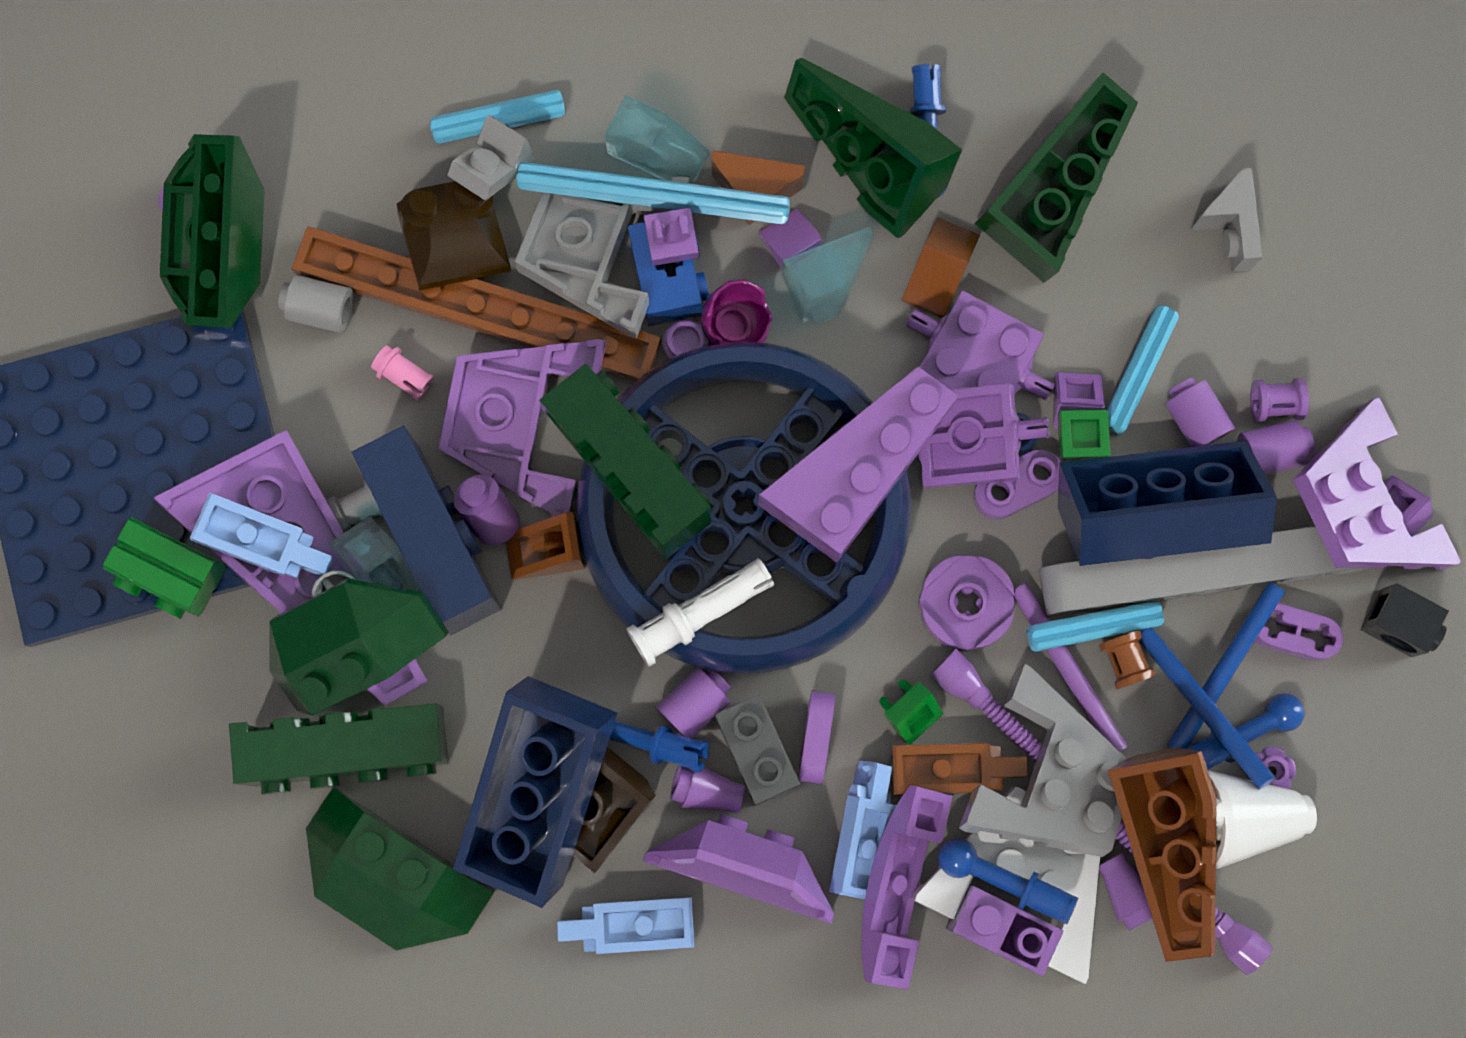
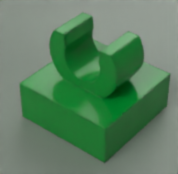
M1067 410L1058 413L1060 461H1076L1111 456L1108 410Z
M901 679L897 684L904 695L895 704L890 703L884 696L879 699V703L885 711L884 715L895 733L907 745H911L944 713L933 694L922 683L917 682L912 687L908 681Z

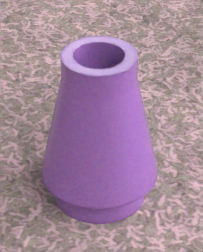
M678 766L671 787L670 800L680 802L681 808L725 810L738 813L743 801L745 785L735 783L705 766L701 772H695L689 768Z
M1122 853L1100 865L1099 871L1103 876L1117 921H1123L1128 931L1153 919L1140 875L1129 864L1124 854Z

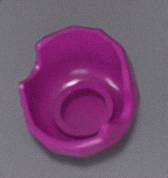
M745 279L727 281L708 296L702 308L701 320L703 330L712 345L744 341L763 343L766 340L773 314L769 310L765 300L766 292L762 287Z

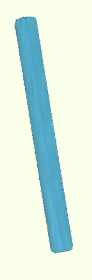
M528 162L519 164L516 175L518 188L528 191L671 210L690 208L693 213L775 224L787 223L790 214L789 198L779 195Z

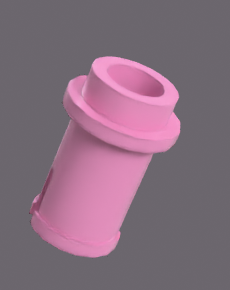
M388 345L384 346L371 365V368L377 372L376 377L380 380L388 379L410 394L416 401L420 400L430 387L427 383L431 384L434 376L402 356V350L399 347L392 349Z

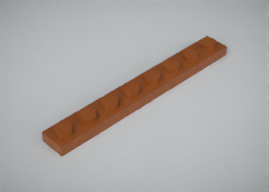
M309 226L306 228L291 268L297 275L353 289L354 293L528 348L561 343L585 342L594 339L605 340L607 343L601 370L633 381H637L653 368L661 344V337L639 331L637 338L629 337L595 316L478 279L419 291L410 258Z

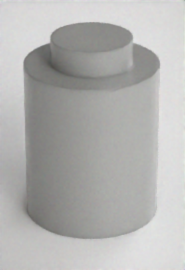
M296 275L290 283L285 282L279 294L278 307L280 310H284L286 321L342 334L346 330L351 317L354 292L349 287Z

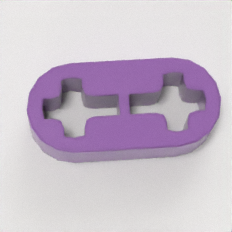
M1278 604L1271 616L1275 614L1276 623L1290 628V633L1282 631L1269 637V630L1264 626L1255 640L1257 644L1265 648L1307 660L1320 661L1333 657L1340 651L1343 644V633L1340 626L1328 617ZM1320 627L1322 628V636L1329 639V643L1315 650V641L1301 637V631L1311 633Z
M811 690L798 780L801 782L820 785L823 783L835 705L834 693Z

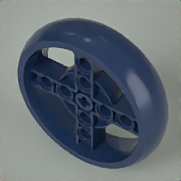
M725 342L693 349L662 362L635 381L617 399L627 411L633 407L650 428L647 434L657 445L667 438H673L681 443L683 448L675 458L681 466L679 471L691 485L693 483L696 484L693 476L700 468L711 467L720 475L718 483L712 487L706 488L698 485L712 503L711 524L682 546L649 588L644 591L630 572L617 541L613 516L614 497L586 462L583 461L577 494V526L581 548L587 567L598 590L609 607L627 627L631 625L639 627L663 613V606L668 603L680 605L709 588L721 573L732 575L757 558L763 562L769 573L780 567L785 568L831 605L812 619L794 628L769 635L752 637L725 636L699 629L694 632L695 637L692 638V642L687 645L679 643L665 651V654L699 668L726 673H765L787 669L808 662L832 650L861 628L879 608L900 571L907 550L912 513L911 490L907 469L875 511L872 539L862 565L844 553L838 562L830 558L833 564V571L826 576H816L807 567V559L810 556L824 553L796 532H794L795 541L785 547L777 546L770 540L768 535L770 529L776 525L785 524L758 505L759 494L777 481L769 479L762 474L760 467L765 461L777 459L786 466L788 472L824 443L840 423L844 427L873 403L866 393L846 375L809 354L789 347L760 342ZM727 382L766 383L780 386L802 395L767 440L751 436H737L726 438L707 446L661 411L678 398L695 390ZM807 423L815 430L816 437L806 443L799 442L791 436L790 429L795 424ZM746 496L753 498L752 509L754 513L752 515L747 511L742 516L735 513L736 502L734 499L739 497L743 501ZM712 532L724 535L729 544L724 552L717 555L705 552L701 546L702 539ZM683 569L694 572L699 579L696 588L687 593L679 592L671 585L673 575Z

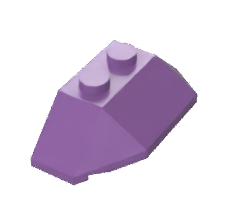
M720 814L718 823L707 820L645 853L643 862L830 924L832 923L834 913L803 852L792 848L795 839L793 837L768 829L764 838L746 833L747 822Z

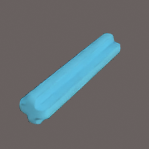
M552 90L434 116L430 119V127L435 142L441 144L480 135L488 115L513 128L562 117L565 115V106L561 92L559 90Z
M1158 305L1153 310L1107 408L1109 431L1122 434L1127 429L1178 321L1179 314L1175 310L1164 305Z
M1150 601L1035 624L1027 628L1026 636L1030 649L1037 652L1135 632L1146 628H1155L1164 623V614L1159 602Z

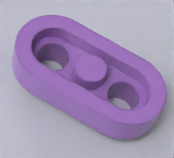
M1034 450L1019 457L1020 480L976 484L973 500L977 510L987 518L999 520L1007 518L1051 496L1058 489L1060 459L1052 452L1046 450ZM1037 465L1044 466L1049 473L1048 479H1037L1033 474V467ZM994 486L1003 487L1007 492L1006 500L998 501L994 499L991 495V488Z

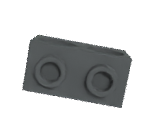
M760 694L715 714L717 724L754 806L800 785Z

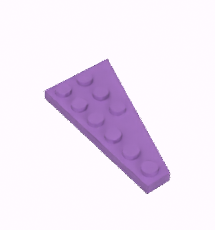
M287 430L154 497V500L191 533L209 493L302 528L303 533L314 537L310 548L332 556L333 560L328 572L343 571L351 574L356 580L372 583ZM207 547L280 613L310 599L314 584L321 577L303 569L300 570L297 579L286 574L284 577ZM414 659L394 675L366 689V691L385 706L428 681Z

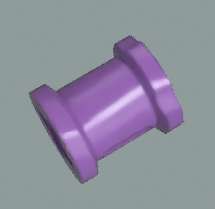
M1294 378L1291 383L1266 384L1263 380L1253 381L1250 391V408L1254 421L1264 422L1267 417L1293 416L1295 420H1304L1309 409V394L1306 381L1303 378Z

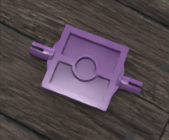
M963 290L951 312L944 316L940 322L915 309L906 324L907 327L930 338L928 353L920 368L950 390L1010 383L1014 386V394L1020 388H1023L1046 401L1055 383H1051L1030 371L1033 355L1045 334Z
M1010 383L953 389L952 391L959 396L952 409L917 454L922 465L923 487L932 489L1020 480L1018 453L1021 440L1049 438L1050 430L1047 429L1049 427L1048 418L1020 421L1015 411L1014 386Z

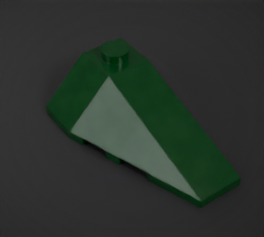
M804 58L796 59L785 92V100L815 141L823 140L836 159L833 164L835 170L840 177L848 175L861 195L857 198V201L865 212L896 238L904 236L948 187L962 149L928 122Z

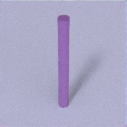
M1027 582L1014 589V599L1031 626L1050 622ZM1061 646L1047 649L1046 651L1093 727L1119 751L1128 747L1068 648Z

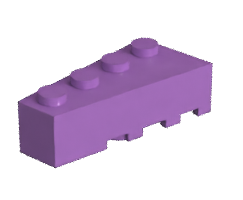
M920 367L915 368L759 494L758 505L835 562H838L952 409L959 395Z

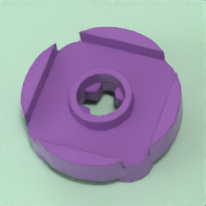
M952 556L940 562L926 577L918 599V606L926 629L937 641L945 646L965 652L985 648L1005 634L1014 616L1015 593L1009 576L994 561L980 556ZM961 591L965 595L970 594L972 591L976 593L979 599L975 602V606L979 611L974 615L968 611L961 614L956 609L959 603L955 596L957 592Z

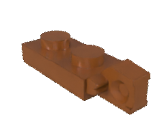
M990 743L892 746L893 795H904L910 785L943 794L972 793L980 784L991 790H1003L1002 778L1028 777L1027 757H1001V746H990Z

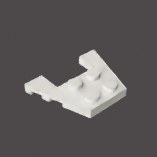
M1014 786L1003 796L1021 805L1026 791ZM979 831L977 834L971 833L965 840L974 846L978 857L1030 880L1035 871L1039 873L1038 879L1079 898L1068 924L1060 921L1057 928L1064 932L1048 967L1080 983L1086 984L1090 969L1100 856L1045 847L1044 842L1020 838L1017 841L999 838V834ZM939 865V868L925 884H921L913 893L911 900L950 919H955L974 876L968 875L964 878H953L948 876Z

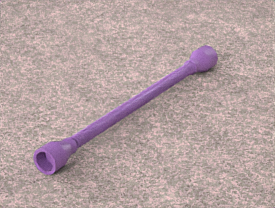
M955 649L935 669L930 677L947 693L967 701L974 709L977 707L979 710L983 709L982 713H987V718H992L991 721L993 723L996 722L997 727L1001 726L1000 730L1005 731V735H1010L1009 738L1011 740L1014 739L1015 744L1019 743L1018 747L1023 748L1024 753L1028 752L1027 755L1032 757L1033 761H1037L1043 743L1041 741L1037 742V737L1033 738V734L1028 733L1029 730L1024 729L1023 724L1019 725V720L1015 721V717L1010 716L1011 713L1009 711L1005 712V707L1001 708L1002 705L1000 703L997 704L996 699H992L991 691L982 683L974 665ZM1121 819L1115 839H1119V842L1121 844L1124 843V847H1129L1128 851L1132 852L1124 822ZM1215 907V936L1218 938L1227 958L1245 975L1253 973L1267 960L1273 947L1256 930L1234 921L1226 912L1222 913Z

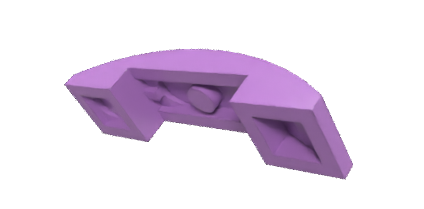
M910 785L901 797L885 827L873 860L863 909L862 964L865 981L869 983L907 990L909 988L919 945L918 940L907 937L915 903L911 898L919 886L928 842L932 841L942 844L952 801L951 795Z

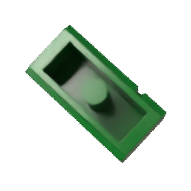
M133 517L127 520L117 538V544L112 547L103 563L104 570L116 575L112 585L136 597H139L142 590L159 597L154 606L179 619L182 618L185 611L198 617L203 613L213 590L219 584L227 566Z

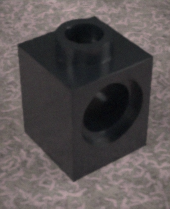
M1396 583L1380 590L1361 631L1410 657L1429 653V651L1433 652L1441 644L1447 631V627L1442 624L1449 610Z

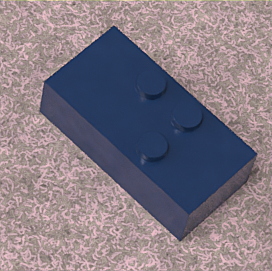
M403 425L351 451L420 591L448 630V634L453 635L502 610L475 557L483 551L473 531L467 526L464 519L457 522L454 516L458 511L454 506V494L449 485L442 489L440 488L418 443Z
M1247 441L1059 463L1058 510L1080 566L1135 559H1151L1160 556L1270 544L1272 542L1277 496Z
M529 676L509 689L504 696L453 870L543 908L563 887L618 712Z

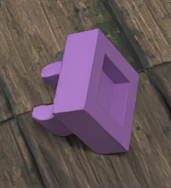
M690 208L644 215L652 266L699 258Z

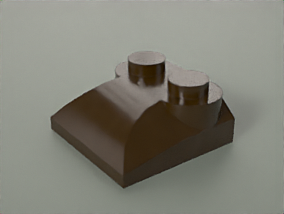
M453 181L414 189L408 192L396 204L397 215L419 291L511 272L505 244L494 210L493 196L485 201L458 182Z
M608 747L573 856L593 873L598 871L656 796L647 779Z

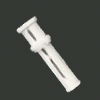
M757 558L680 605L668 603L663 606V613L639 627L631 625L626 630L641 657L650 667L656 663L655 657L679 643L689 644L692 642V638L695 637V631L743 604L756 594L774 586V582L763 562Z

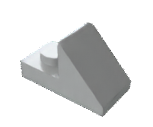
M488 115L477 144L452 161L447 176L486 201L516 178L519 164L523 162L533 163L535 158L525 137L493 116Z
M1243 168L1191 228L1192 230L1227 228L1223 232L1222 248L1224 256L1230 258L1232 272L1250 271L1263 258L1252 168Z

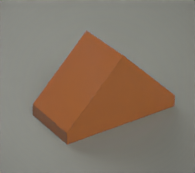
M713 150L712 176L721 188L786 196L788 198L802 190L804 165ZM745 220L748 225L755 222L753 220Z
M937 218L901 301L943 318L947 313L980 235Z
M565 512L517 530L512 538L506 541L511 580L585 569L577 520L573 512Z

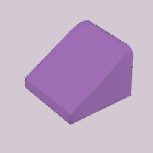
M798 209L789 214L787 223H773L758 233L782 271L787 270L822 249V237Z
M1055 372L1053 393V427L1055 429H1058L1057 415L1060 411L1105 410L1102 375Z
M1392 475L1384 484L1394 505L1402 513L1403 523L1409 535L1413 537L1433 515L1431 498Z

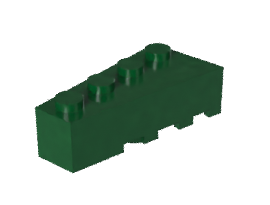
M1102 73L1079 97L974 223L1043 283L1060 271L1066 258L1065 254L1083 222L1082 218L1087 207L1103 179V173L1120 143L1138 102L1105 73Z
M585 363L539 399L542 409L666 560L711 524L712 503L695 483L691 485L679 471L681 466L672 453L664 445L659 448L647 434L650 428L633 407L627 411L615 396L620 392L603 370L595 374Z
M437 703L372 709L368 711V715L359 716L358 712L331 713L319 716V721L311 722L310 718L273 719V722H270L268 727H256L248 725V722L229 723L233 784L261 786V795L291 792L292 782L310 781V789L340 786L339 777L358 775L359 783L388 780V771L407 769V777L437 774L436 765L449 764L443 706Z

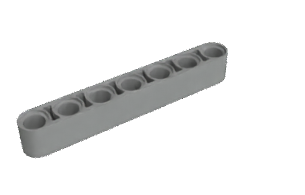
M1313 526L1273 532L1270 544L1080 566L1078 561L1040 568L1039 574L1047 617L1124 607L1150 601L1158 602L1266 586L1268 582L1280 584L1348 574L1369 568H1335L1316 527Z

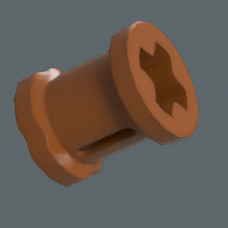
M1140 630L1099 644L1101 652H1107L1117 678L1114 682L1116 689L1156 676L1154 669L1149 668L1140 646L1139 640L1142 638Z

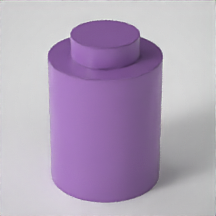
M1191 377L1168 391L1172 399L1166 402L1165 406L1190 447L1210 445L1236 429L1207 380L1197 383Z
M1297 420L1241 432L1237 436V442H1248L1265 475L1306 466L1309 462V456L1313 455L1315 451L1311 431L1307 427L1303 428Z
M475 475L459 485L453 498L454 506L483 544L499 545L514 536L520 524V517L495 479L488 475Z
M697 667L656 708L682 736L693 738L715 717V714L719 713L730 703L725 693L731 688L716 671L708 670L704 673Z

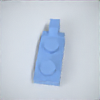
M209 493L190 536L191 541L284 577L286 574L297 579L301 569L322 576L328 573L333 560L331 555L310 548L314 537L303 533L302 528Z
M859 761L853 784H851L848 792L849 795H847L829 890L831 893L865 899L869 875L879 842L896 808V805L891 804V794L888 792L892 771L891 766L870 761Z
M692 897L594 903L593 906L582 907V919L558 920L557 939L558 942L583 940L584 952L596 951V954L694 948Z

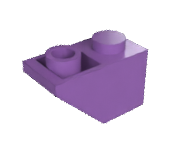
M970 885L955 919H950L946 927L947 930L1042 977L1064 932Z

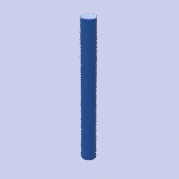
M1267 583L1202 687L1215 704L1285 594L1283 589L1273 583ZM1190 706L1168 741L1167 745L1171 748L1189 747L1204 723L1192 706Z
M1151 627L1141 631L1142 638L1139 640L1141 645L1259 790L1270 784L1275 779L1274 775L1155 630Z

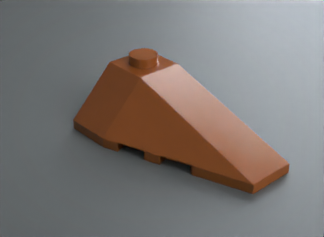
M1175 747L1131 756L1109 769L1108 773L1165 962L1211 957L1215 953L1217 800L1203 753L1199 750Z

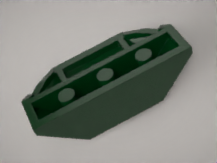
M194 134L188 143L189 148L177 160L164 181L160 278L172 301L180 310V316L185 325L231 328L260 285L265 189L239 136Z
M348 578L273 617L269 621V672L297 711L313 716L388 679L445 638L449 632L421 591L410 589L402 591L387 585Z
M336 787L331 789L306 827L314 897L395 950L468 934L495 893V891L480 881L453 870L454 864Z

